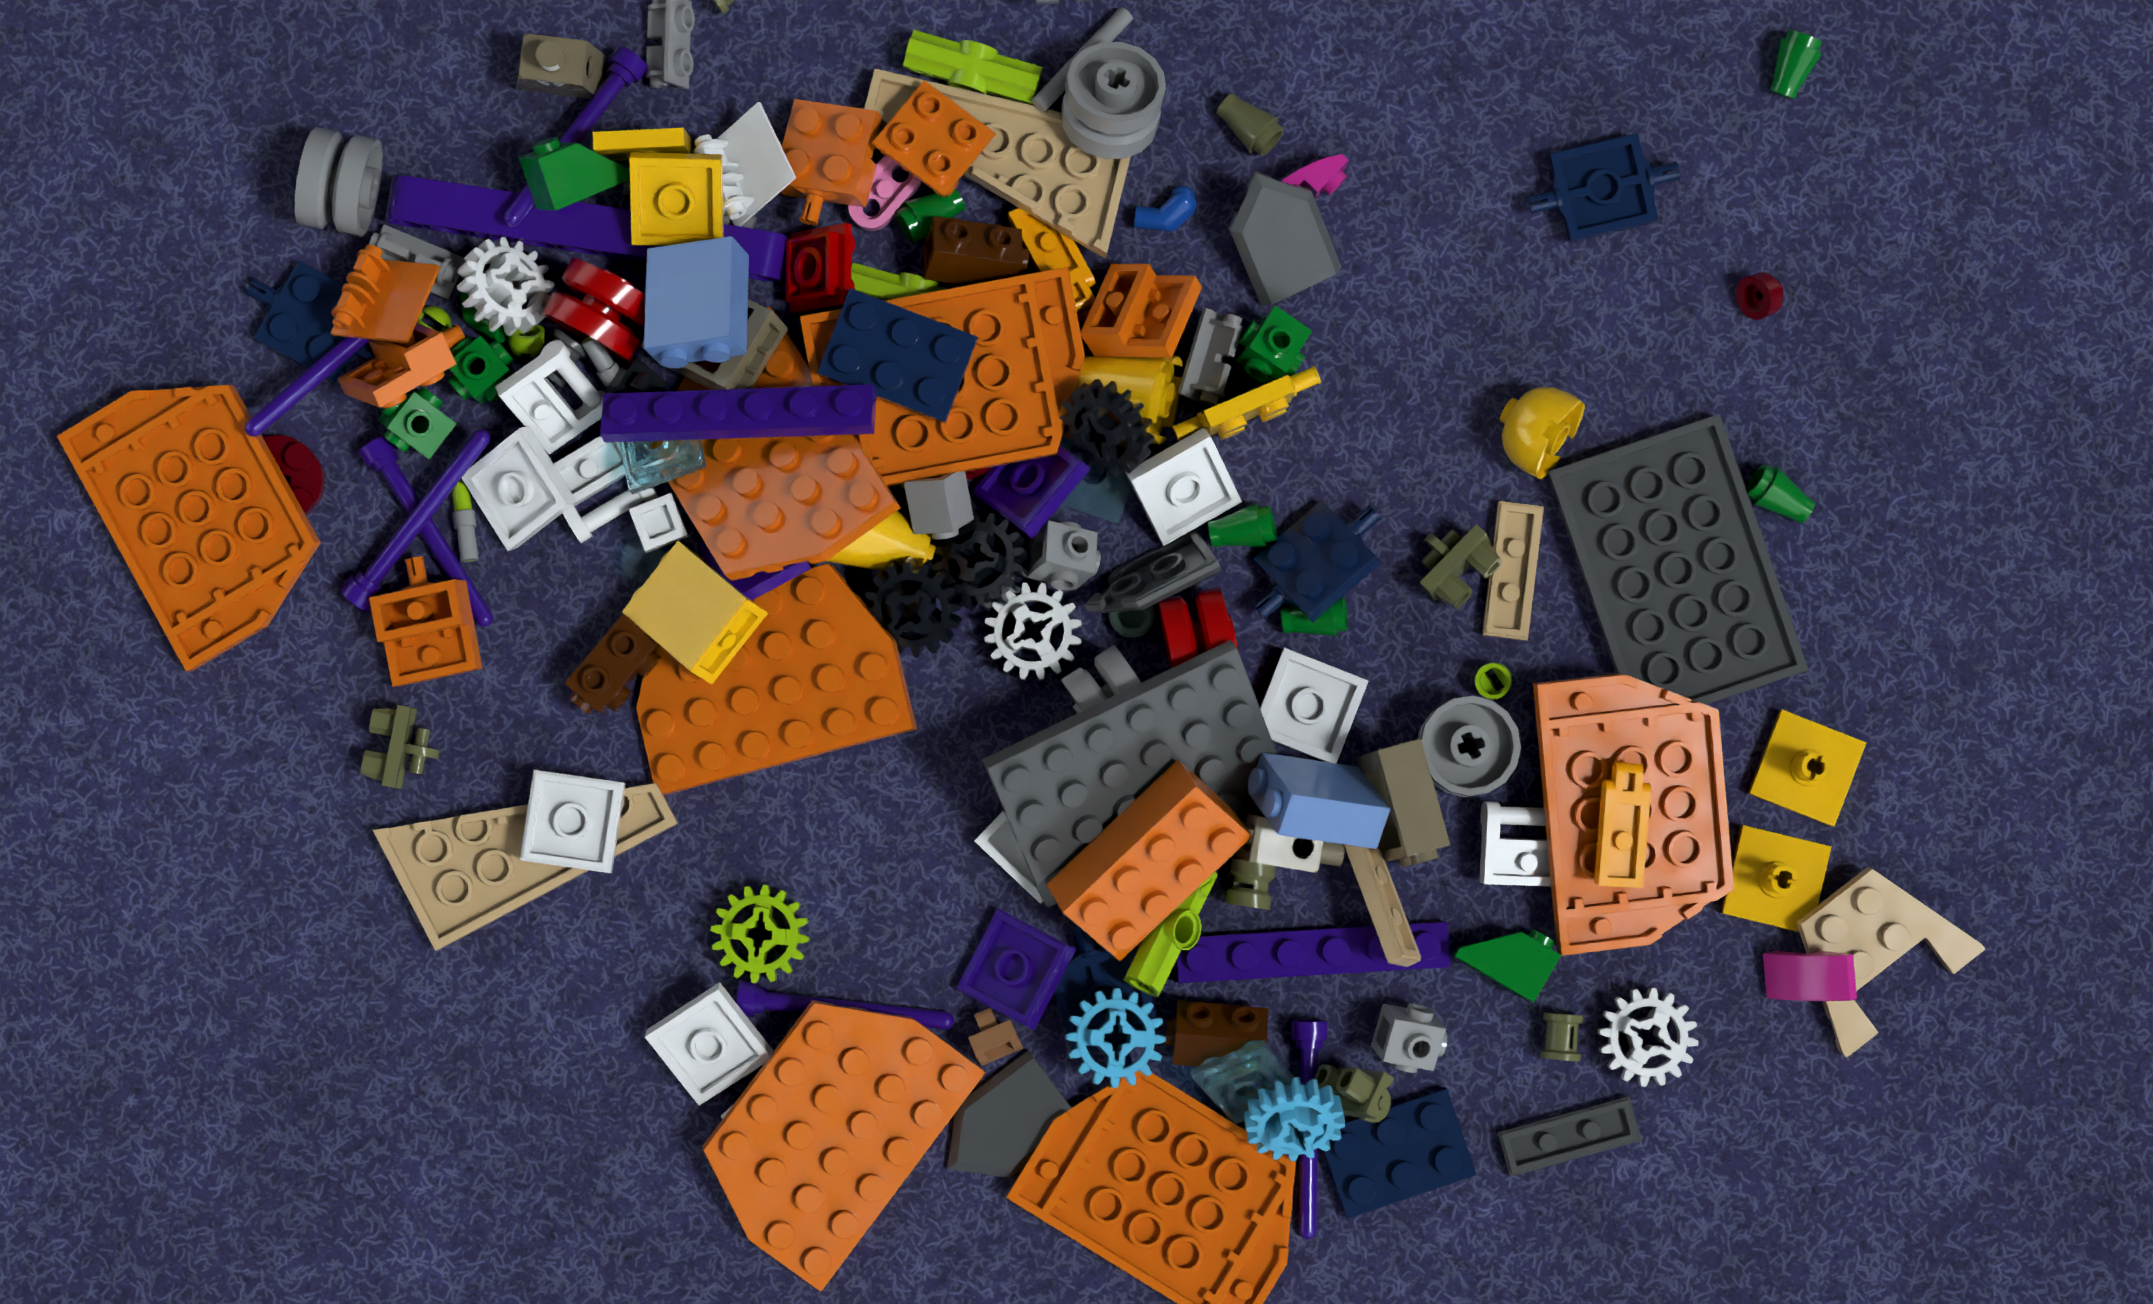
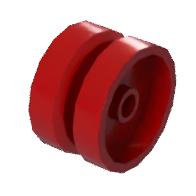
M572 257L562 278L568 288L583 298L579 300L566 293H553L542 312L543 315L582 339H586L589 336L602 343L608 353L630 362L640 344V340L634 331L619 321L623 319L636 326L645 327L646 295L618 275Z
M1220 587L1197 591L1194 599L1197 616L1195 621H1191L1186 600L1181 595L1168 597L1158 602L1160 622L1170 669L1229 640L1238 649L1232 618L1227 613Z

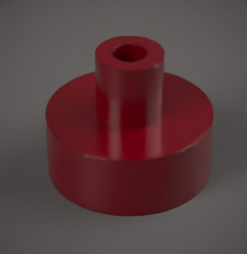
M1758 272L1744 277L1738 283L1736 289L1737 303L1747 317L1753 320H1760L1779 311L1783 301L1784 289L1782 284L1769 273Z

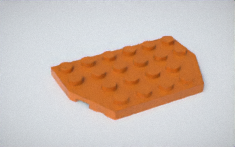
M1068 267L885 301L978 337L946 424L876 397L875 434L854 435L887 486L903 484L905 481L941 477L953 472H968L1057 455L1066 425L1062 423L1063 421L1059 416L1069 413L1062 406V403L1075 391L1085 358ZM842 309L800 316L813 387L844 386L817 374Z
M770 306L767 307L776 314V312ZM788 331L752 389L813 387L809 364ZM706 360L694 362L713 373L716 372L721 362L715 363ZM685 377L676 391L711 389ZM854 434L644 441L722 572L731 581L752 577L757 572L771 573L781 571L783 566L805 561H809L811 564L825 562L901 508Z
M234 385L130 391L57 436L186 672L196 670L268 627L321 543L262 435L251 437L245 432V424L252 417Z
M824 564L813 567L752 600L768 612V614L713 684L708 683L689 671L662 646L656 651L661 656V659L654 669L642 679L636 710L653 783L658 784L663 795L917 730L896 640L881 626L866 608V604L846 584V580L833 565Z
M1623 673L1533 683L1557 953L1564 956L1651 945L1663 937L1661 934L1684 919L1692 918L1701 912L1705 905L1711 901L1719 900L1734 890L1719 710ZM1614 762L1642 764L1644 769L1643 782H1649L1651 785L1643 888L1598 886L1594 884L1601 789L1603 780H1611Z
M812 1000L702 1148L748 1240L821 1292L986 1072L911 1016L868 1011L863 1008L843 1007L833 1003Z
M1139 1071L1135 1072L1136 1084L1130 1086L1124 1077H1120L1117 1088H1110V1084L1052 1121L1007 1194V1199L1177 1304L1264 1303L1288 1262L1296 1161H1291L1289 1156L1285 1154L1279 1159L1274 1160L1272 1159L1271 1150L1262 1154L1258 1153L1257 1144H1250L1248 1142V1135L1245 1129L1153 1072L1149 1076Z

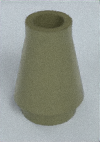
M1234 93L1228 95L1217 109L1216 114L1225 121L1249 153L1257 152L1260 156H1265L1275 147L1284 133V128L1278 124V117L1240 99Z

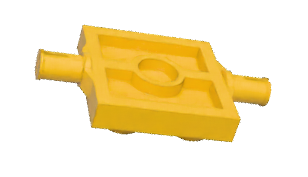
M1312 366L1292 376L1286 375L1206 409L1203 414L1199 412L1197 416L1172 426L1176 438L1179 442L1205 428L1210 436L1218 433L1220 439L1224 440L1244 431V426L1247 425L1246 421L1260 416L1262 422L1274 419L1287 412L1288 403L1291 402L1294 396H1297L1298 392L1316 384H1321L1319 374L1315 366Z

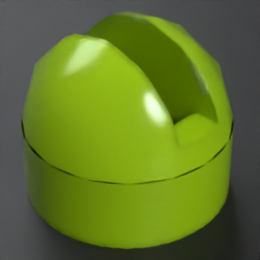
M438 306L423 308L416 323L431 328L422 322L423 317L427 314L434 321L443 325L440 332H444L452 327L450 316Z
M537 324L524 334L518 329L511 336L508 335L511 352L520 359L522 354H530V359H534L539 355L544 346L545 330L543 326Z
M1487 663L1478 670L1475 676L1476 689L1485 698H1501L1508 693L1512 686L1511 672L1501 663ZM1491 668L1504 686L1499 691L1486 674Z

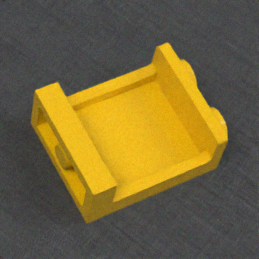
M679 541L661 558L657 568L643 586L634 592L631 601L622 611L689 671L710 684L714 683L768 614L762 607L742 594L704 562L700 555Z

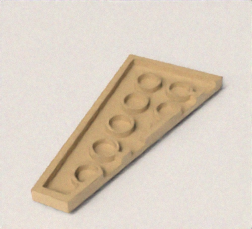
M875 69L864 109L877 110L882 116L880 126L885 127L924 80ZM926 81L996 133V136L963 174L964 176L1106 259L1131 156L1124 159H1103L1085 153L1070 141L1063 130L1061 112L1050 109L1041 112L1033 105Z
M657 783L625 788L615 857L679 824ZM528 804L373 830L435 951L452 944L590 870L520 860Z

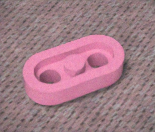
M884 155L877 163L868 202L874 201L880 205V211L875 216H867L863 212V207L848 205L851 219L859 228L866 231H877L884 228L894 218L895 212L903 207V202L908 201L917 191L922 181L914 178L910 172L909 177L904 182L895 181L892 178V173L896 168L902 166L887 155Z

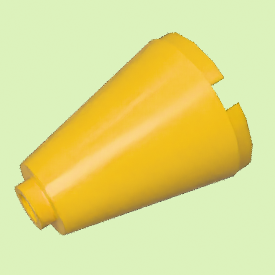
M1175 355L1172 358L1085 356L1076 389L1083 383L1089 385L1095 379H1100L1103 387L1111 381L1116 382L1117 392L1120 394L1129 389L1131 391L1130 401L1133 405L1141 402L1144 405V408L1139 412L1141 417L1152 420V424L1145 431L1155 436L1153 444L1161 445L1167 439V437L1159 436L1163 426L1172 428L1181 394H1178L1182 378L1174 376V365L1182 367V360L1179 356Z
M896 511L826 562L887 572L886 568L891 562L896 561L903 569L907 558L913 557L916 567L921 568L927 559L932 560L936 546L930 544L931 534H914L911 520L899 511Z

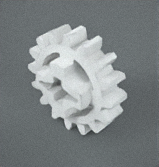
M501 237L494 244L490 239L485 240L479 247H475L464 258L466 262L458 269V274L465 279L457 285V289L468 293L469 298L462 304L464 307L474 306L477 309L474 317L476 322L481 321L485 317L490 320V331L494 332L503 325L506 335L511 336L518 329L523 334L528 332L534 325H537L546 317L542 312L551 297L547 293L555 287V284L552 281L544 280L543 275L549 270V267L547 265L537 266L534 262L538 256L536 251L526 255L523 253V242L518 241L515 245L509 247L506 237ZM490 263L491 267L486 270V273H483L485 264ZM529 299L527 308L522 310V305Z
M1026 582L1022 583L1021 595L1016 596L1011 590L1005 593L1008 604L1003 606L996 601L992 603V607L999 614L997 618H985V624L994 628V633L987 635L984 639L985 643H996L998 646L990 655L993 660L1002 657L1007 660L1003 668L1004 672L1008 673L1016 666L1020 668L1021 680L1027 678L1030 670L1036 671V675L1039 681L1044 680V669L1048 667L1057 675L1061 673L1060 664L1058 663L1061 658L1070 662L1074 660V656L1068 650L1069 645H1081V639L1072 635V630L1081 627L1082 624L1081 620H1070L1068 616L1076 608L1074 603L1065 606L1060 604L1063 596L1061 590H1058L1050 597L1046 595L1045 583L1040 584L1036 593L1030 591V587ZM1040 602L1053 609L1044 614L1030 611L1025 603ZM1011 612L1016 620L1014 633L1003 640L1004 621ZM1031 620L1034 625H1038L1041 622L1044 624L1052 620L1041 631L1042 640L1035 643L1032 638H1029L1025 641L1022 639L1018 643H1014L1025 633L1024 623ZM1063 623V640L1058 650L1055 651L1050 643L1052 630ZM1022 649L1036 652L1042 661H1024L1013 654Z
M1649 988L1646 998H1642L1638 989L1630 990V1002L1627 1003L1624 999L1616 997L1614 1002L1619 1010L1616 1013L1603 1012L1602 1015L1606 1020L1610 1021L1609 1028H1599L1597 1034L1608 1037V1043L1599 1047L1600 1053H1612L1613 1058L1607 1064L1610 1070L1620 1066L1624 1068L1621 1075L1622 1080L1628 1082L1634 1074H1637L1639 1086L1646 1087L1649 1077L1653 1076L1656 1083L1662 1086L1665 1085L1666 1080L1664 1073L1669 1072L1679 1078L1682 1074L1677 1064L1680 1061L1686 1063L1693 1062L1694 1059L1686 1053L1687 1046H1698V1040L1688 1037V1031L1697 1027L1695 1021L1683 1020L1682 1017L1689 1008L1684 1004L1674 1008L1672 1004L1675 995L1672 993H1667L1662 1000H1658L1656 988ZM1653 1006V1009L1650 1010L1645 1018L1634 1020L1627 1016L1630 1012L1640 1007ZM1670 1018L1676 1027L1677 1043L1670 1040L1667 1030ZM1653 1025L1655 1027L1653 1035L1658 1038L1660 1043L1665 1045V1048L1649 1044L1644 1049L1641 1048L1643 1039L1637 1036V1032L1631 1030V1026L1636 1029L1649 1030ZM1619 1031L1626 1035L1629 1050L1626 1057L1619 1046ZM1661 1054L1669 1058L1658 1066L1642 1068L1647 1063L1649 1057Z

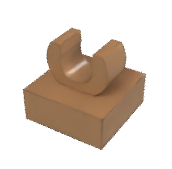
M991 1007L974 1014L981 1032L968 1038L981 1066L1023 1049L1011 1020L998 1024Z

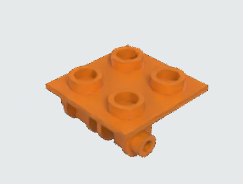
M924 80L873 140L872 145L878 148L883 155H887L901 165L903 170L913 174L914 178L921 180L933 189L938 196L949 197L957 188L958 180L996 136V133Z
M371 244L366 245L365 249L358 251L357 261L353 268L356 272L348 273L346 278L348 283L343 285L341 289L342 294L337 306L333 307L331 311L334 317L332 321L334 326L331 334L333 336L408 343L441 267L435 264L383 260L381 257L383 251L379 247Z

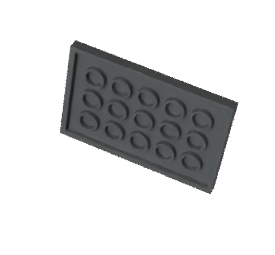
M1720 414L1548 472L1549 481L1616 674L1623 673L1707 705L1809 670Z
M1229 640L984 758L982 762L1045 906L1048 908L1057 902L1046 884L1177 760L1182 762L1239 815L1257 806L1248 793V779L1251 771L1257 767L1261 752L1276 755L1277 752L1238 649Z

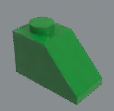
M558 137L548 138L533 144L534 152L519 158L536 209L559 210L630 180V169L578 143L559 142Z
M1531 929L1528 935L1523 932H1514L1456 947L1451 955L1529 1002H1535L1561 957L1559 953L1552 950L1556 942L1534 929Z

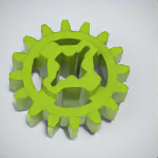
M769 885L762 886L760 895H755L751 886L744 887L745 898L742 900L734 894H730L728 900L732 906L731 909L718 908L716 913L724 919L722 925L711 926L710 930L721 934V941L712 945L713 950L724 949L727 954L720 961L721 966L729 965L732 962L737 965L734 971V977L740 978L745 971L751 972V983H757L761 973L765 972L770 982L777 981L776 969L781 968L787 974L792 973L793 969L789 960L791 958L803 960L805 957L797 949L798 944L810 942L809 936L800 934V927L809 923L808 918L797 919L794 914L798 911L801 904L794 902L789 906L786 905L784 902L787 892L781 890L775 898L771 897ZM755 904L752 917L743 924L733 923L735 917L742 909ZM773 906L785 915L790 929L780 928L772 918ZM763 912L765 929L772 931V938L763 941L762 947L759 948V955H757L758 946H756V939L749 937V929L758 927ZM731 939L740 940L748 949V962L737 954ZM778 944L788 945L787 950L779 959L766 964L767 955L771 949Z

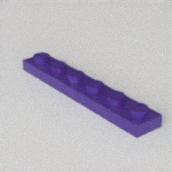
M874 384L609 393L603 395L600 435L604 443L875 434L877 393Z
M1448 922L1409 924L1421 955V961L1409 967L1388 963L1374 926L1200 936L1199 941L1193 948L1181 950L1177 958L1178 983L1450 967Z

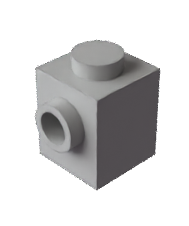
M953 472L941 477L904 482L914 534H932L933 539H947L958 535L959 528L974 520L965 472Z

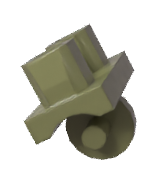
M1477 524L1462 539L1453 529L1441 541L1430 533L1424 541L1432 550L1421 560V563L1431 571L1420 581V584L1425 589L1424 592L1434 602L1440 598L1443 602L1457 610L1473 593L1471 588L1459 577L1471 566L1483 578L1487 579L1501 566L1502 561L1491 546L1486 532Z
M397 705V709L372 710L369 732L391 736L388 754L365 750L360 770L361 774L382 781V786L402 789L409 754H412L409 772L422 774L425 757L439 758L440 750L427 748L431 730L417 728L414 745H411L417 709Z
M1322 1064L1319 1067L1314 1078L1317 1080L1318 1089L1328 1085L1332 1087L1333 1096L1339 1095L1341 1098L1344 1116L1359 1117L1363 1121L1374 1123L1383 1120L1389 1113L1391 1098L1386 1088L1391 1086L1394 1077L1384 1071L1363 1070L1357 1067H1338L1336 1069L1332 1065Z

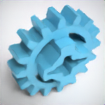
M1120 988L1113 989L1111 999L1106 1000L1105 995L1101 991L1095 992V1005L1092 1006L1083 1000L1079 1003L1081 1010L1084 1012L1083 1016L1069 1017V1021L1077 1026L1076 1033L1065 1034L1066 1040L1076 1042V1048L1068 1053V1057H1080L1083 1062L1080 1064L1077 1072L1084 1074L1090 1069L1094 1071L1092 1083L1096 1085L1106 1076L1109 1077L1110 1088L1118 1087L1120 1077H1124L1126 1082L1133 1086L1136 1084L1135 1072L1139 1071L1149 1076L1152 1072L1146 1064L1148 1060L1161 1061L1162 1056L1154 1051L1155 1044L1166 1042V1037L1155 1035L1154 1028L1159 1027L1163 1023L1162 1018L1150 1020L1148 1014L1154 1005L1151 1002L1141 1007L1136 1005L1138 1001V993L1132 992L1126 1000L1122 999ZM1107 1008L1106 1020L1096 1030L1087 1029L1091 1019L1098 1012ZM1125 1009L1132 1012L1140 1020L1144 1031H1135L1126 1021ZM1115 1024L1118 1025L1119 1033L1126 1034L1127 1038L1126 1043L1118 1044L1116 1052L1112 1051V1044L1104 1043V1034L1111 1033ZM1086 1046H1096L1105 1056V1067L1092 1059ZM1134 1047H1144L1139 1058L1133 1064L1124 1068L1125 1056Z
M1298 1077L1293 1078L1290 1085H1284L1279 1080L1274 1081L1275 1090L1269 1091L1261 1088L1258 1090L1260 1100H1248L1249 1111L1244 1112L1248 1142L1250 1144L1256 1143L1257 1152L1260 1154L1271 1150L1272 1159L1274 1160L1279 1159L1283 1154H1289L1291 1161H1296L1298 1155L1305 1154L1310 1159L1314 1158V1149L1330 1150L1329 1140H1340V1129L1345 1128L1340 1096H1333L1332 1087L1329 1085L1318 1089L1317 1080L1315 1079L1310 1080L1307 1085H1300Z

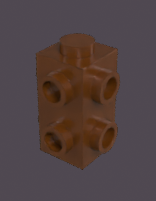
M934 216L923 244L924 279L972 285L1025 275L1028 266L1029 251L1027 248H1022V229Z
M622 614L564 683L573 690L568 698L588 715L593 709L601 714H605L608 709L615 713L631 695L632 691L627 687L636 676L640 674L645 678L660 661L661 656L656 653L660 645L625 614Z
M1178 1000L1176 1019L1167 1018L1165 1045L1173 1046L1172 1065L1263 1072L1268 1037L1269 1008Z

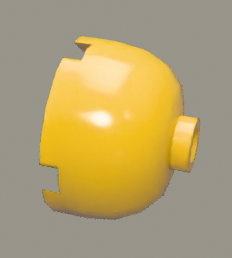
M1537 387L1527 391L1519 400L1515 398L1510 399L1500 416V421L1505 424L1502 431L1503 447L1510 461L1524 472L1538 479L1548 475V472L1557 465L1561 458L1555 454L1562 447L1567 436L1571 439L1574 438L1583 418L1585 404L1571 393L1555 387Z

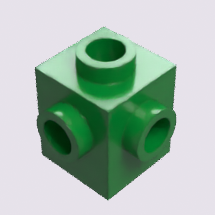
M1275 305L1261 319L1259 324L1253 320L1248 325L1238 342L1244 348L1235 361L1244 367L1250 377L1259 382L1270 383L1281 378L1283 375L1292 376L1305 358L1300 353V350L1312 330Z
M481 335L475 340L471 337L466 338L451 351L456 365L449 368L454 375L447 380L464 400L472 395L481 405L487 400L492 403L500 398L495 386L514 374L508 367L514 359L497 339L489 344ZM481 359L484 360V371L478 375L472 374L470 368Z
M421 386L417 393L413 390L405 393L407 397L401 403L390 408L381 407L380 411L383 414L379 417L378 421L388 428L384 437L403 452H406L412 446L426 458L430 459L457 423L438 410L444 402Z

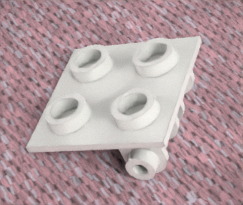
M757 102L717 139H712L711 135L706 134L698 137L694 142L696 146L694 154H722L723 214L728 215L735 226L741 227L796 179L793 169L760 102Z

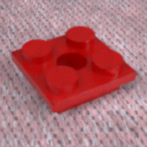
M842 223L790 233V239H786V302H790L791 314L842 307L849 289L855 290V284L851 279V255L855 249L852 224Z

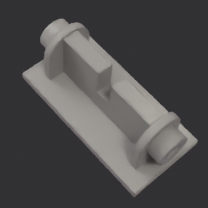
M652 0V4L648 5L647 38L662 39L661 46H647L646 64L648 69L645 77L650 79V87L667 88L669 83L682 89H689V76L693 71L690 37L695 24V16L691 7L692 1Z
M385 224L380 234L375 232L369 244L375 245L383 251L381 256L383 260L439 265L441 268L430 292L445 299H450L460 276L458 269L466 262L464 257Z
M1203 307L1178 394L1210 407L1211 404L1217 405L1219 397L1224 398V389L1231 366L1224 363L1226 356H1235L1240 335L1244 331V328L1240 326L1242 322L1241 317L1225 313L1224 316Z

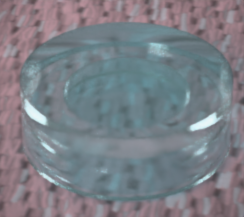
M636 539L625 547L621 556V566L629 579L636 583L644 584L666 553L662 547L646 553L641 540Z

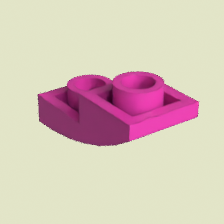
M1343 154L1318 160L1295 171L1281 182L1310 189L1315 199L1322 191L1330 196L1347 178L1343 170L1347 166L1348 159Z
M1785 951L1763 953L1768 999L1795 1001H1851L1857 999L1853 954L1818 951L1809 954Z

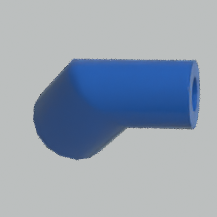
M1179 186L1172 191V196L1160 208L1136 206L1134 228L1167 232L1177 230L1194 214L1197 206L1195 193L1189 187Z

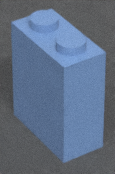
M732 236L647 249L644 349L661 366L682 368L690 362L706 360L720 363L728 361L733 356L747 355L749 255Z
M1261 752L1257 767L1251 771L1248 779L1249 795L1277 835L1377 849L1391 808L1360 767Z

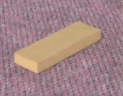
M1498 501L1492 547L1500 557L1502 564L1488 579L1482 636L1528 641L1544 506Z
M1344 844L1388 963L1409 967L1421 961L1420 952L1379 844L1377 849Z

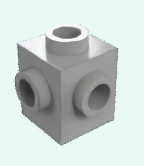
M1048 520L1033 539L1029 537L1028 552L1031 554V559L1028 560L1027 571L1029 576L1027 578L1051 583V586L1058 590H1076L1098 571L1101 561L1100 551L1097 550L1098 533L1082 529L1079 524L1074 522L1058 523Z
M1409 1003L1407 1008L1383 1004L1371 1043V1047L1383 1062L1391 1063L1394 1068L1408 1073H1416L1418 1068L1434 1071L1438 1057L1444 1054L1447 1046L1446 1028L1435 1016L1434 1011L1427 1006L1416 1003Z

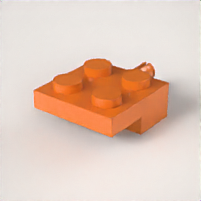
M794 99L782 148L796 179L785 187L781 193L784 196L805 199L799 221L807 225L817 226L824 201L866 208L877 165L871 159L875 147L872 145V142L878 136L882 116L877 110Z
M1111 264L1092 307L1077 314L1079 324L1084 323L1081 337L1095 357L1172 358L1202 286L1195 275H1156L1150 264Z
M416 324L408 343L369 340L368 343L375 357L337 378L345 395L379 408L393 407L404 401L407 397L405 393L417 386H428L441 380L445 375L444 371L456 365L450 348L465 340V335L456 324L444 332Z
M424 556L405 559L410 586L405 587L401 591L369 598L377 642H384L392 687H401L483 669L466 580L452 579L430 583L427 580Z

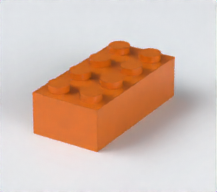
M1177 760L1053 877L1046 886L1061 911L1121 961L1239 850L1252 835L1234 809L1182 762Z

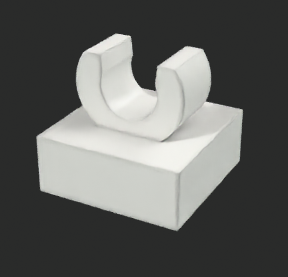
M672 493L629 509L646 553L689 537Z

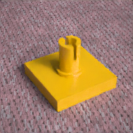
M684 128L593 132V150L612 161L629 160L631 152L692 154V139Z
M631 152L629 163L632 245L669 246L724 237L722 154Z
M1783 709L1779 710L1747 794L1827 826L1835 827L1867 742Z
M1741 825L1732 861L1734 890L1724 896L1721 914L1799 932L1796 922L1818 906L1832 846Z

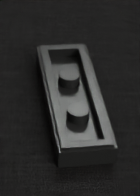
M1629 1096L1497 1132L1510 1177L1642 1141Z

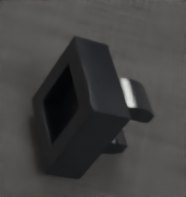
M632 357L630 362L625 360L604 393L666 392L665 388L668 383L638 357Z

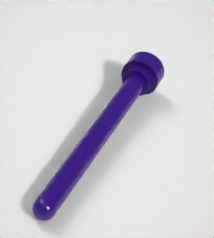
M620 46L608 61L610 67L607 73L609 76L559 142L580 144L623 86L629 87L631 83H638L648 69L645 61L630 49ZM528 183L504 214V221L508 226L515 227L519 225L534 205Z
M345 337L250 418L245 424V432L251 437L259 436L371 339Z
M478 429L472 434L365 572L360 571L357 576L351 575L341 587L340 592L351 603L366 612L370 611L369 598L379 596L378 592L382 588L379 583L489 444L490 435L486 430Z
M382 435L362 447L358 454L367 468L373 467L376 473H382L409 516L419 504L420 499L396 463L399 460L395 453L398 447ZM430 518L419 532L449 580H466L473 618L479 626H489L493 621L491 611L438 527Z
M739 980L736 1004L747 1017L754 1018V1013L763 1014L764 1010L802 1014L810 1002L815 1000L833 1003L837 1006L857 1007L873 1012L911 1016L926 1028L947 1030L954 1024L953 1015L946 1011L766 992V987L758 986V982L751 983L749 980Z
M1291 1020V1039L1296 1040V1048L1300 1049V1085H1307L1317 1074L1318 1049H1322L1323 1040H1327L1328 1021ZM1314 1149V1158L1310 1159L1305 1154L1299 1155V1234L1304 1239H1312L1317 1232V1149Z

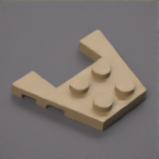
M1866 867L1796 922L1806 954L1818 951L1853 954L1856 991L1923 939L1948 972L1955 974L1985 950L1980 942L1869 867ZM1855 1000L1823 1002L1827 1018L1831 1021L1834 1030L1836 1046L1844 1057L1850 1056L1879 1033Z

